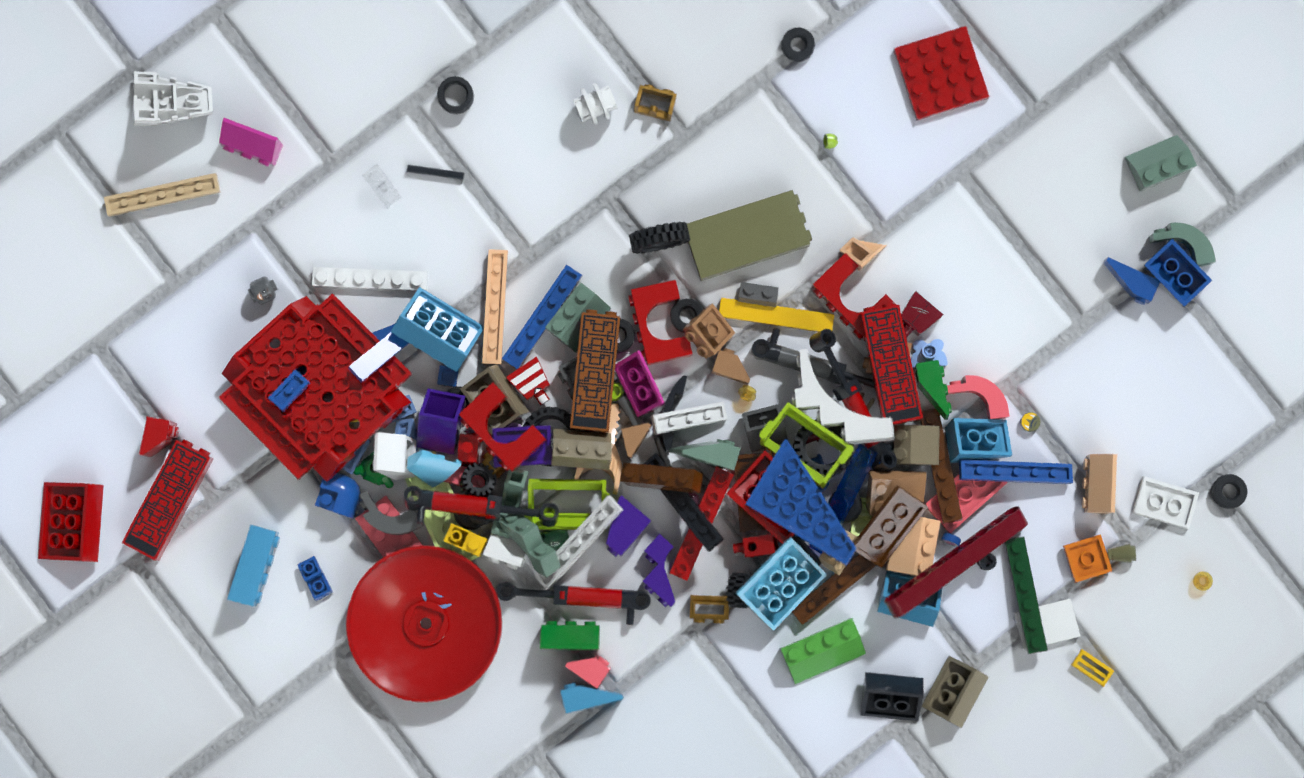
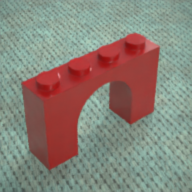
M845 253L813 283L812 292L817 298H823L827 302L825 305L832 313L837 312L840 316L839 320L845 326L849 325L854 330L852 333L857 339L865 341L859 315L861 312L847 309L840 299L842 283L859 267ZM885 294L874 306L875 309L883 308V304L894 302Z
M676 280L631 289L632 295H628L630 306L635 307L636 313L632 314L635 325H639L640 332L636 333L638 342L643 343L644 350L641 351L645 362L647 361V365L650 366L692 356L691 344L685 336L661 340L650 333L646 324L648 314L653 308L680 300Z
M492 383L459 413L462 417L459 421L467 429L471 427L475 431L473 436L480 443L484 441L488 445L486 450L493 457L497 455L501 459L499 464L506 471L510 469L514 472L547 439L533 425L511 443H499L490 436L488 419L492 412L507 399V396Z

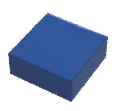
M440 365L437 385L457 387L459 370L456 372L447 366Z

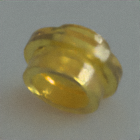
M743 385L742 388H739L738 393L742 400L750 402V400L756 399L757 391L753 387Z
M1201 571L1195 574L1193 584L1196 589L1206 591L1211 588L1213 579L1209 573ZM1202 577L1205 579L1204 585L1199 582Z

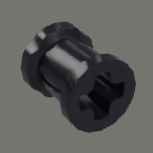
M989 553L979 560L977 565L982 570H991L996 566L997 559L993 554ZM988 556V560H991V564H987L986 567V564L983 563L982 560L986 559Z

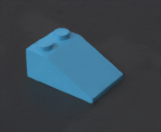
M953 418L945 426L950 463H959L960 460L986 461L1012 456L1007 420Z
M576 682L564 685V689L561 690L566 714L624 698L622 693L585 685L576 686Z

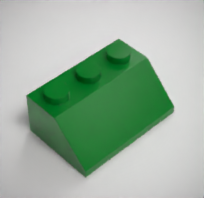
M546 621V625H541L540 649H600V625H596V622L584 621V625H577V621H565V625H557V621Z

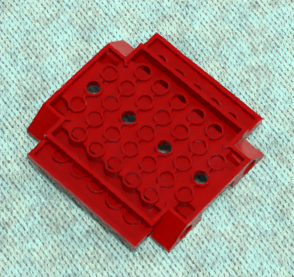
M333 293L320 305H315L305 296L290 303L232 356L221 373L232 385L218 398L298 480L314 467V470L328 482L355 457L354 452L381 427L385 429L412 404L398 389L412 376V373L394 356L361 383L348 368L380 341ZM277 339L281 342L280 346L275 349L271 348V341ZM304 366L307 368V372L302 376L310 382V385L283 412L269 400V396L294 370ZM326 393L333 394L331 402L323 401V396ZM358 420L360 422L359 428L351 429L349 427L350 422Z

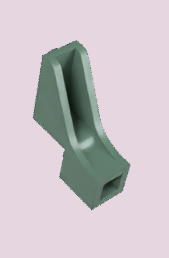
M507 514L499 521L504 531L527 554L536 572L547 578L561 567L556 551L543 543L536 524L522 515Z

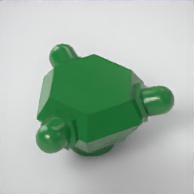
M374 452L363 459L353 472L355 475H361L364 480L380 486L382 484L388 489L394 486L391 478L373 470Z

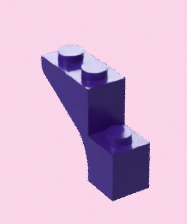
M659 534L644 550L646 553L644 557L652 564L656 562L658 565L643 580L645 583L643 587L650 594L655 592L659 596L657 600L664 607L668 605L672 607L675 604V598L665 571V560L674 546Z

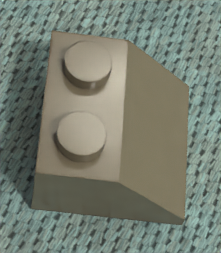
M894 425V454L897 458V464L939 465L940 426Z

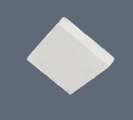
M1142 476L1132 513L1189 530L1199 492Z
M1071 599L1039 606L1046 644L1080 637ZM1019 611L1014 612L1023 650H1027Z

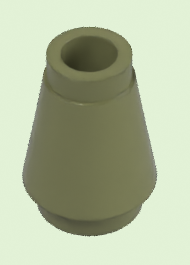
M1130 544L1108 549V558L1113 561L1131 563V561H1136L1135 545L1130 546Z

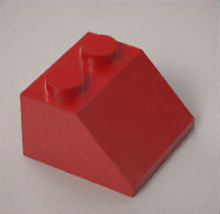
M147 416L139 455L151 458L172 444L174 438H177L179 433L177 423Z

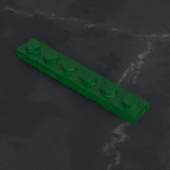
M1023 536L1008 539L1005 542L1027 653L1034 654L1048 651L1025 538Z

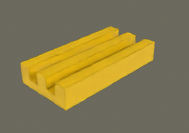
M1080 649L1079 654L1071 663V666L1102 687L1106 685L1114 670L1083 649ZM1084 655L1085 657H1087L1088 659H1090L1091 661H1093L1094 663L1108 671L1107 675L1098 670L1097 668H1095L1094 666H1092L1091 664H1089L1088 662H1086L1081 657ZM1081 662L1083 665H1085L1086 667H1088L1089 669L1103 677L1104 680L1101 681L1100 679L1092 675L1090 672L1079 666L1077 663Z

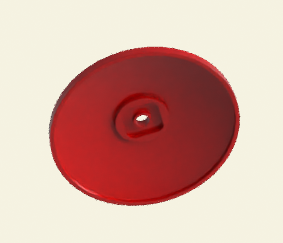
M414 546L385 556L363 575L349 602L346 629L351 653L363 674L374 685L384 692L403 700L435 702L453 697L475 684L488 670L500 645L503 620L497 593L488 577L476 564L465 556L446 548ZM422 592L426 593L427 601L423 599ZM434 593L442 595L443 597H437ZM445 604H452L450 607L442 609V607L439 606ZM429 618L431 620V627L429 629L422 628V619Z

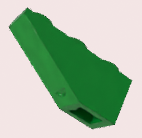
M939 360L916 363L914 370L918 388L943 419L948 420L949 413H952L951 403L946 400L948 388L947 384H943L942 377L945 376L943 366L939 365Z

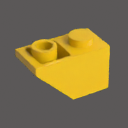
M451 523L444 541L481 557L488 539Z

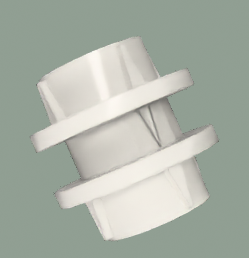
M595 83L593 84V92L587 94L585 89L582 88L580 89L582 96L573 99L582 123L591 119L593 124L596 125L598 124L596 117L604 114L605 119L608 120L610 119L609 112L617 109L610 87L606 86L599 89Z

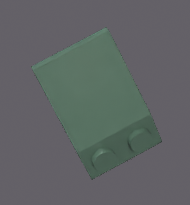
M717 439V442L708 441L670 448L669 452L713 467L734 470L741 448L734 446L735 442Z

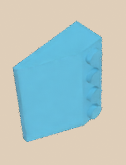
M789 537L736 594L774 631L827 574Z

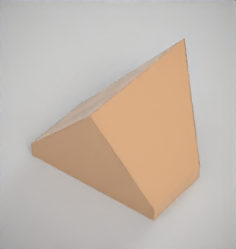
M852 237L840 249V252L843 255L847 253L859 266L858 270L861 271L887 245L861 241Z

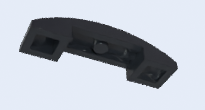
M683 375L674 385L665 403L663 413L672 411L675 395L683 396L687 376ZM671 431L662 433L666 452H669L672 446L674 432Z

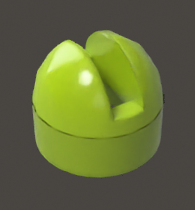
M825 133L823 138L824 148H835L838 145V137L835 134Z

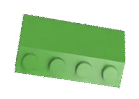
M853 618L844 620L780 648L795 684L866 654Z

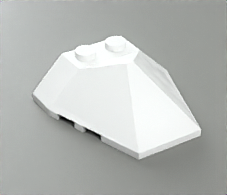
M134 71V125L157 126L213 114L212 87L189 81L187 84L177 82V78L159 77L158 73Z

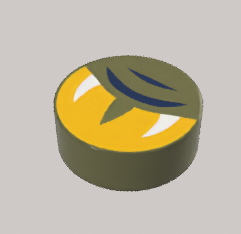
M1033 412L1024 414L1020 420L1021 427L1027 432L1037 430L1040 426L1039 416Z

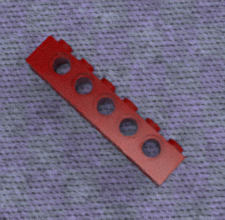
M718 467L715 468L699 505V508L711 523H713L734 476V474ZM690 528L670 571V574L685 581L688 580L703 546Z

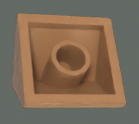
M645 423L621 429L628 459L632 460L650 431L651 424Z

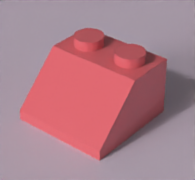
M601 656L599 659L592 657L571 661L565 665L569 670L598 688L611 669L608 666L610 662Z

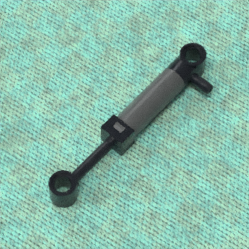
M773 328L769 342L765 339H758L753 343L751 353L754 358L801 372V367L797 366V356H800V351L777 345L780 329ZM756 346H765L766 352L764 354H758L756 352ZM810 355L815 376L840 385L829 361ZM838 362L846 380L851 381L857 378L859 384L875 388L872 379L846 372L847 364Z

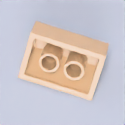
M1089 454L1083 461V469L1086 470V478H1083L1082 487L1085 489V497H1082V508H1085L1084 513H1115L1117 454Z
M920 517L887 560L886 570L917 576L931 566L934 560L941 521Z

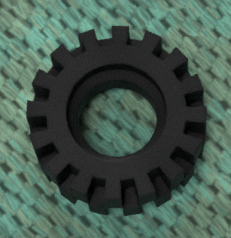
M483 463L469 465L460 477L461 491L466 492L464 495L487 497L492 493L497 484V480H495L496 474H492L494 470H489V465L487 464L484 467ZM474 475L482 476L485 480V486L482 488L475 487L471 482V478Z
M733 572L729 576L728 586H726V589H728V592H726L728 605L730 607L746 609L748 605L736 592L751 578V574Z

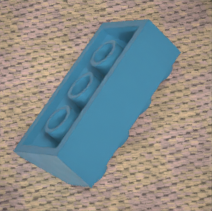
M250 525L227 600L249 606H256L257 603L260 604L263 596L261 592L262 585H266L269 576L267 569L268 566H272L275 557L272 555L274 547H278L280 542L279 532Z

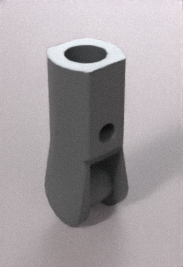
M627 395L617 400L633 426L643 424V418L641 416L637 417Z

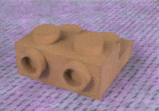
M713 303L708 305L683 328L685 338L689 342H693L697 347V353L706 359L714 356L735 334V331Z

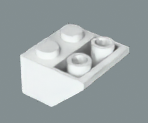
M375 433L373 470L394 480L415 477L413 473L407 470V458L416 453V440L406 435Z
M492 533L483 553L484 556H487V561L499 564V561L506 562V567L517 570L518 566L523 567L526 553L514 540Z

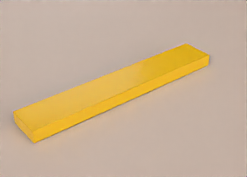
M721 298L719 312L724 318L819 332L823 329H830L832 331L835 315L781 306L770 307L750 304L728 298Z

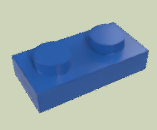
M294 370L269 396V400L284 412L310 385V382Z

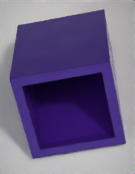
M427 389L419 413L416 447L454 455L461 427L459 420L462 417L459 413L464 409L465 396Z
M621 495L618 505L623 511L613 520L606 542L609 546L607 550L615 557L617 555L622 557L651 523L647 516Z

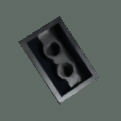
M865 672L860 716L918 721L924 696L923 678Z

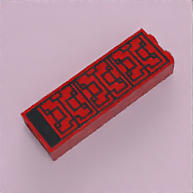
M887 303L883 304V308L875 309V306L864 308V312H861L859 315L881 418H891L893 425L923 419L899 305Z
M185 439L182 442L176 440L121 542L155 561H160L214 460L209 456L210 452L202 448L199 451L192 448L194 444Z

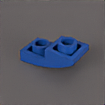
M315 556L297 564L315 601L333 593Z

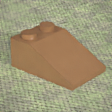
M869 471L866 508L869 515H875L897 485L924 503L927 473L922 471Z

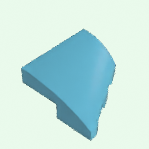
M420 450L407 458V470L432 488L449 478L461 466V461L458 459L455 462L445 460L444 455L432 454L426 450Z

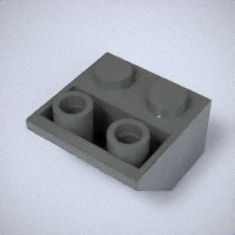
M780 404L742 413L741 416L751 452L765 449L760 444L761 438L759 434L769 421H774L781 412ZM784 419L769 438L778 445L782 444L785 439L788 440Z

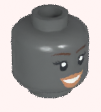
M263 276L250 283L248 292L254 303L257 302L262 305L275 299V291L278 288L273 279L269 281L267 277Z

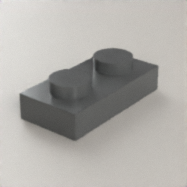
M741 282L738 302L776 307L779 287Z

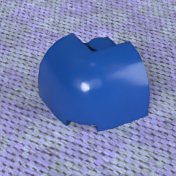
M338 472L328 482L323 479L315 506L354 519L360 503L359 500H361V491L357 482L351 477Z

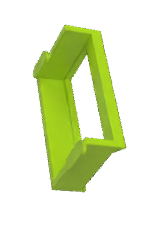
M787 402L776 419L769 421L760 432V444L776 455L780 446L769 438L786 415L842 453L825 477L802 462L813 481L824 488L839 465L847 461L854 448Z
M529 479L528 508L534 509V489L601 490V502L607 496H610L606 492V480ZM553 513L544 514L548 518L554 516ZM559 513L558 522L552 527L542 525L539 517H524L536 524L538 529L577 530L591 513Z

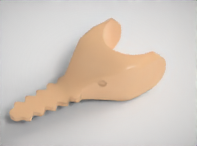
M616 403L611 405L609 433L612 436L609 470L600 469L608 473L612 478L614 495L618 493L622 473V462L615 445L617 441L615 436L618 434L616 428L619 427L617 421L620 420L618 414L621 413ZM577 467L574 479H580L585 472L593 469Z

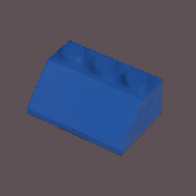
M1173 239L1169 240L1144 264L1151 274L1183 307L1213 281Z

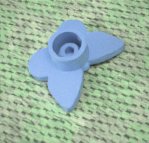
M935 339L928 344L923 340L914 341L912 348L915 353L911 357L912 368L915 367L916 363L939 360L940 366H947L946 355L941 351L944 346L943 341Z

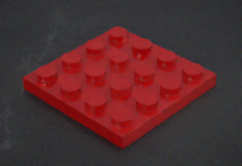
M966 26L893 49L916 120L990 97Z

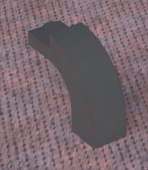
M368 491L360 494L362 498L359 500L364 510H369L363 517L379 531L392 535H404L424 526V524L416 523V511L408 510L399 516H386L379 511Z

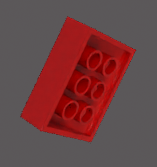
M764 451L726 494L778 541L784 544L789 537L792 538L795 534L745 505L773 460V457Z
M44 482L38 559L98 562L104 485Z

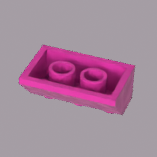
M223 118L219 139L223 150L230 153L237 151L241 153V157L248 160L252 158L258 159V163L267 167L270 164L276 165L283 144L277 137Z
M640 350L615 364V371L637 417L653 412L665 405Z

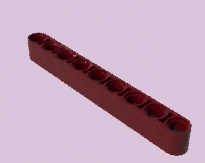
M1015 506L1004 512L889 595L884 602L894 618L902 617L1024 529L1028 522L1020 507Z

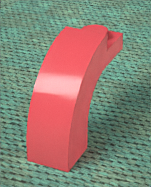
M965 375L963 377V384H961V381L949 382L950 385H947L948 394L970 392L978 395L985 403L988 419L1010 417L1004 394L991 381L980 376Z

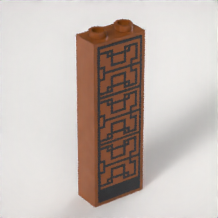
M586 309V313L582 312L570 429L609 433L620 316H617L616 312L605 311V314H597V310Z

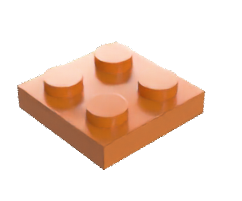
M1101 534L1063 546L1074 583L1112 572Z

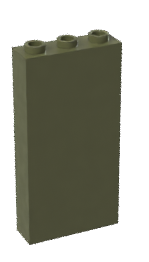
M793 190L687 223L690 235L688 244L700 280H707L809 247L812 236L810 230L805 228L806 218L804 212L799 210L800 200L798 194H794Z

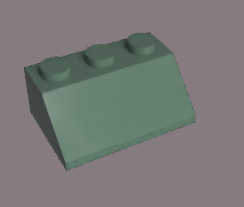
M1178 135L1125 157L1140 192L1188 172L1197 166L1189 147Z
M581 282L545 327L549 333L575 353L578 351L582 312L586 313V309L597 310V314H605V311L611 310L608 304Z

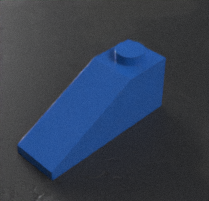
M1107 257L1104 260L1103 264L1125 291L1134 298L1135 302L1142 305L1152 302L1160 284L1157 279L1112 258Z

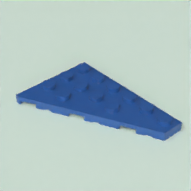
M785 439L745 505L844 565H847L857 548L789 441Z

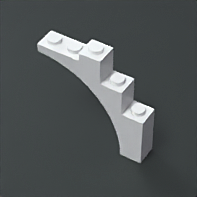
M799 350L800 356H797V366L801 367V375H798V382L802 388H796L795 394H792L793 406H796L800 411L820 409V411H817V422L821 423L825 428L845 426V428H841L842 439H846L848 444L894 440L893 421L891 418L868 417L839 405L818 383L812 369L808 350Z

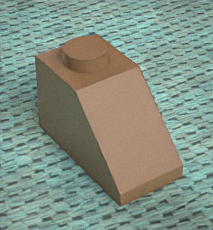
M724 348L723 351L719 350L712 374L748 385L750 378L738 355L734 354L735 351Z

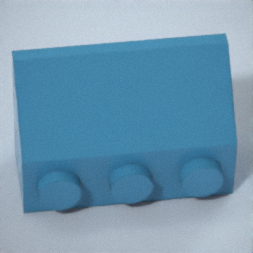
M887 570L879 597L877 612L892 616L884 600L914 577ZM942 588L899 618L933 627L940 610Z

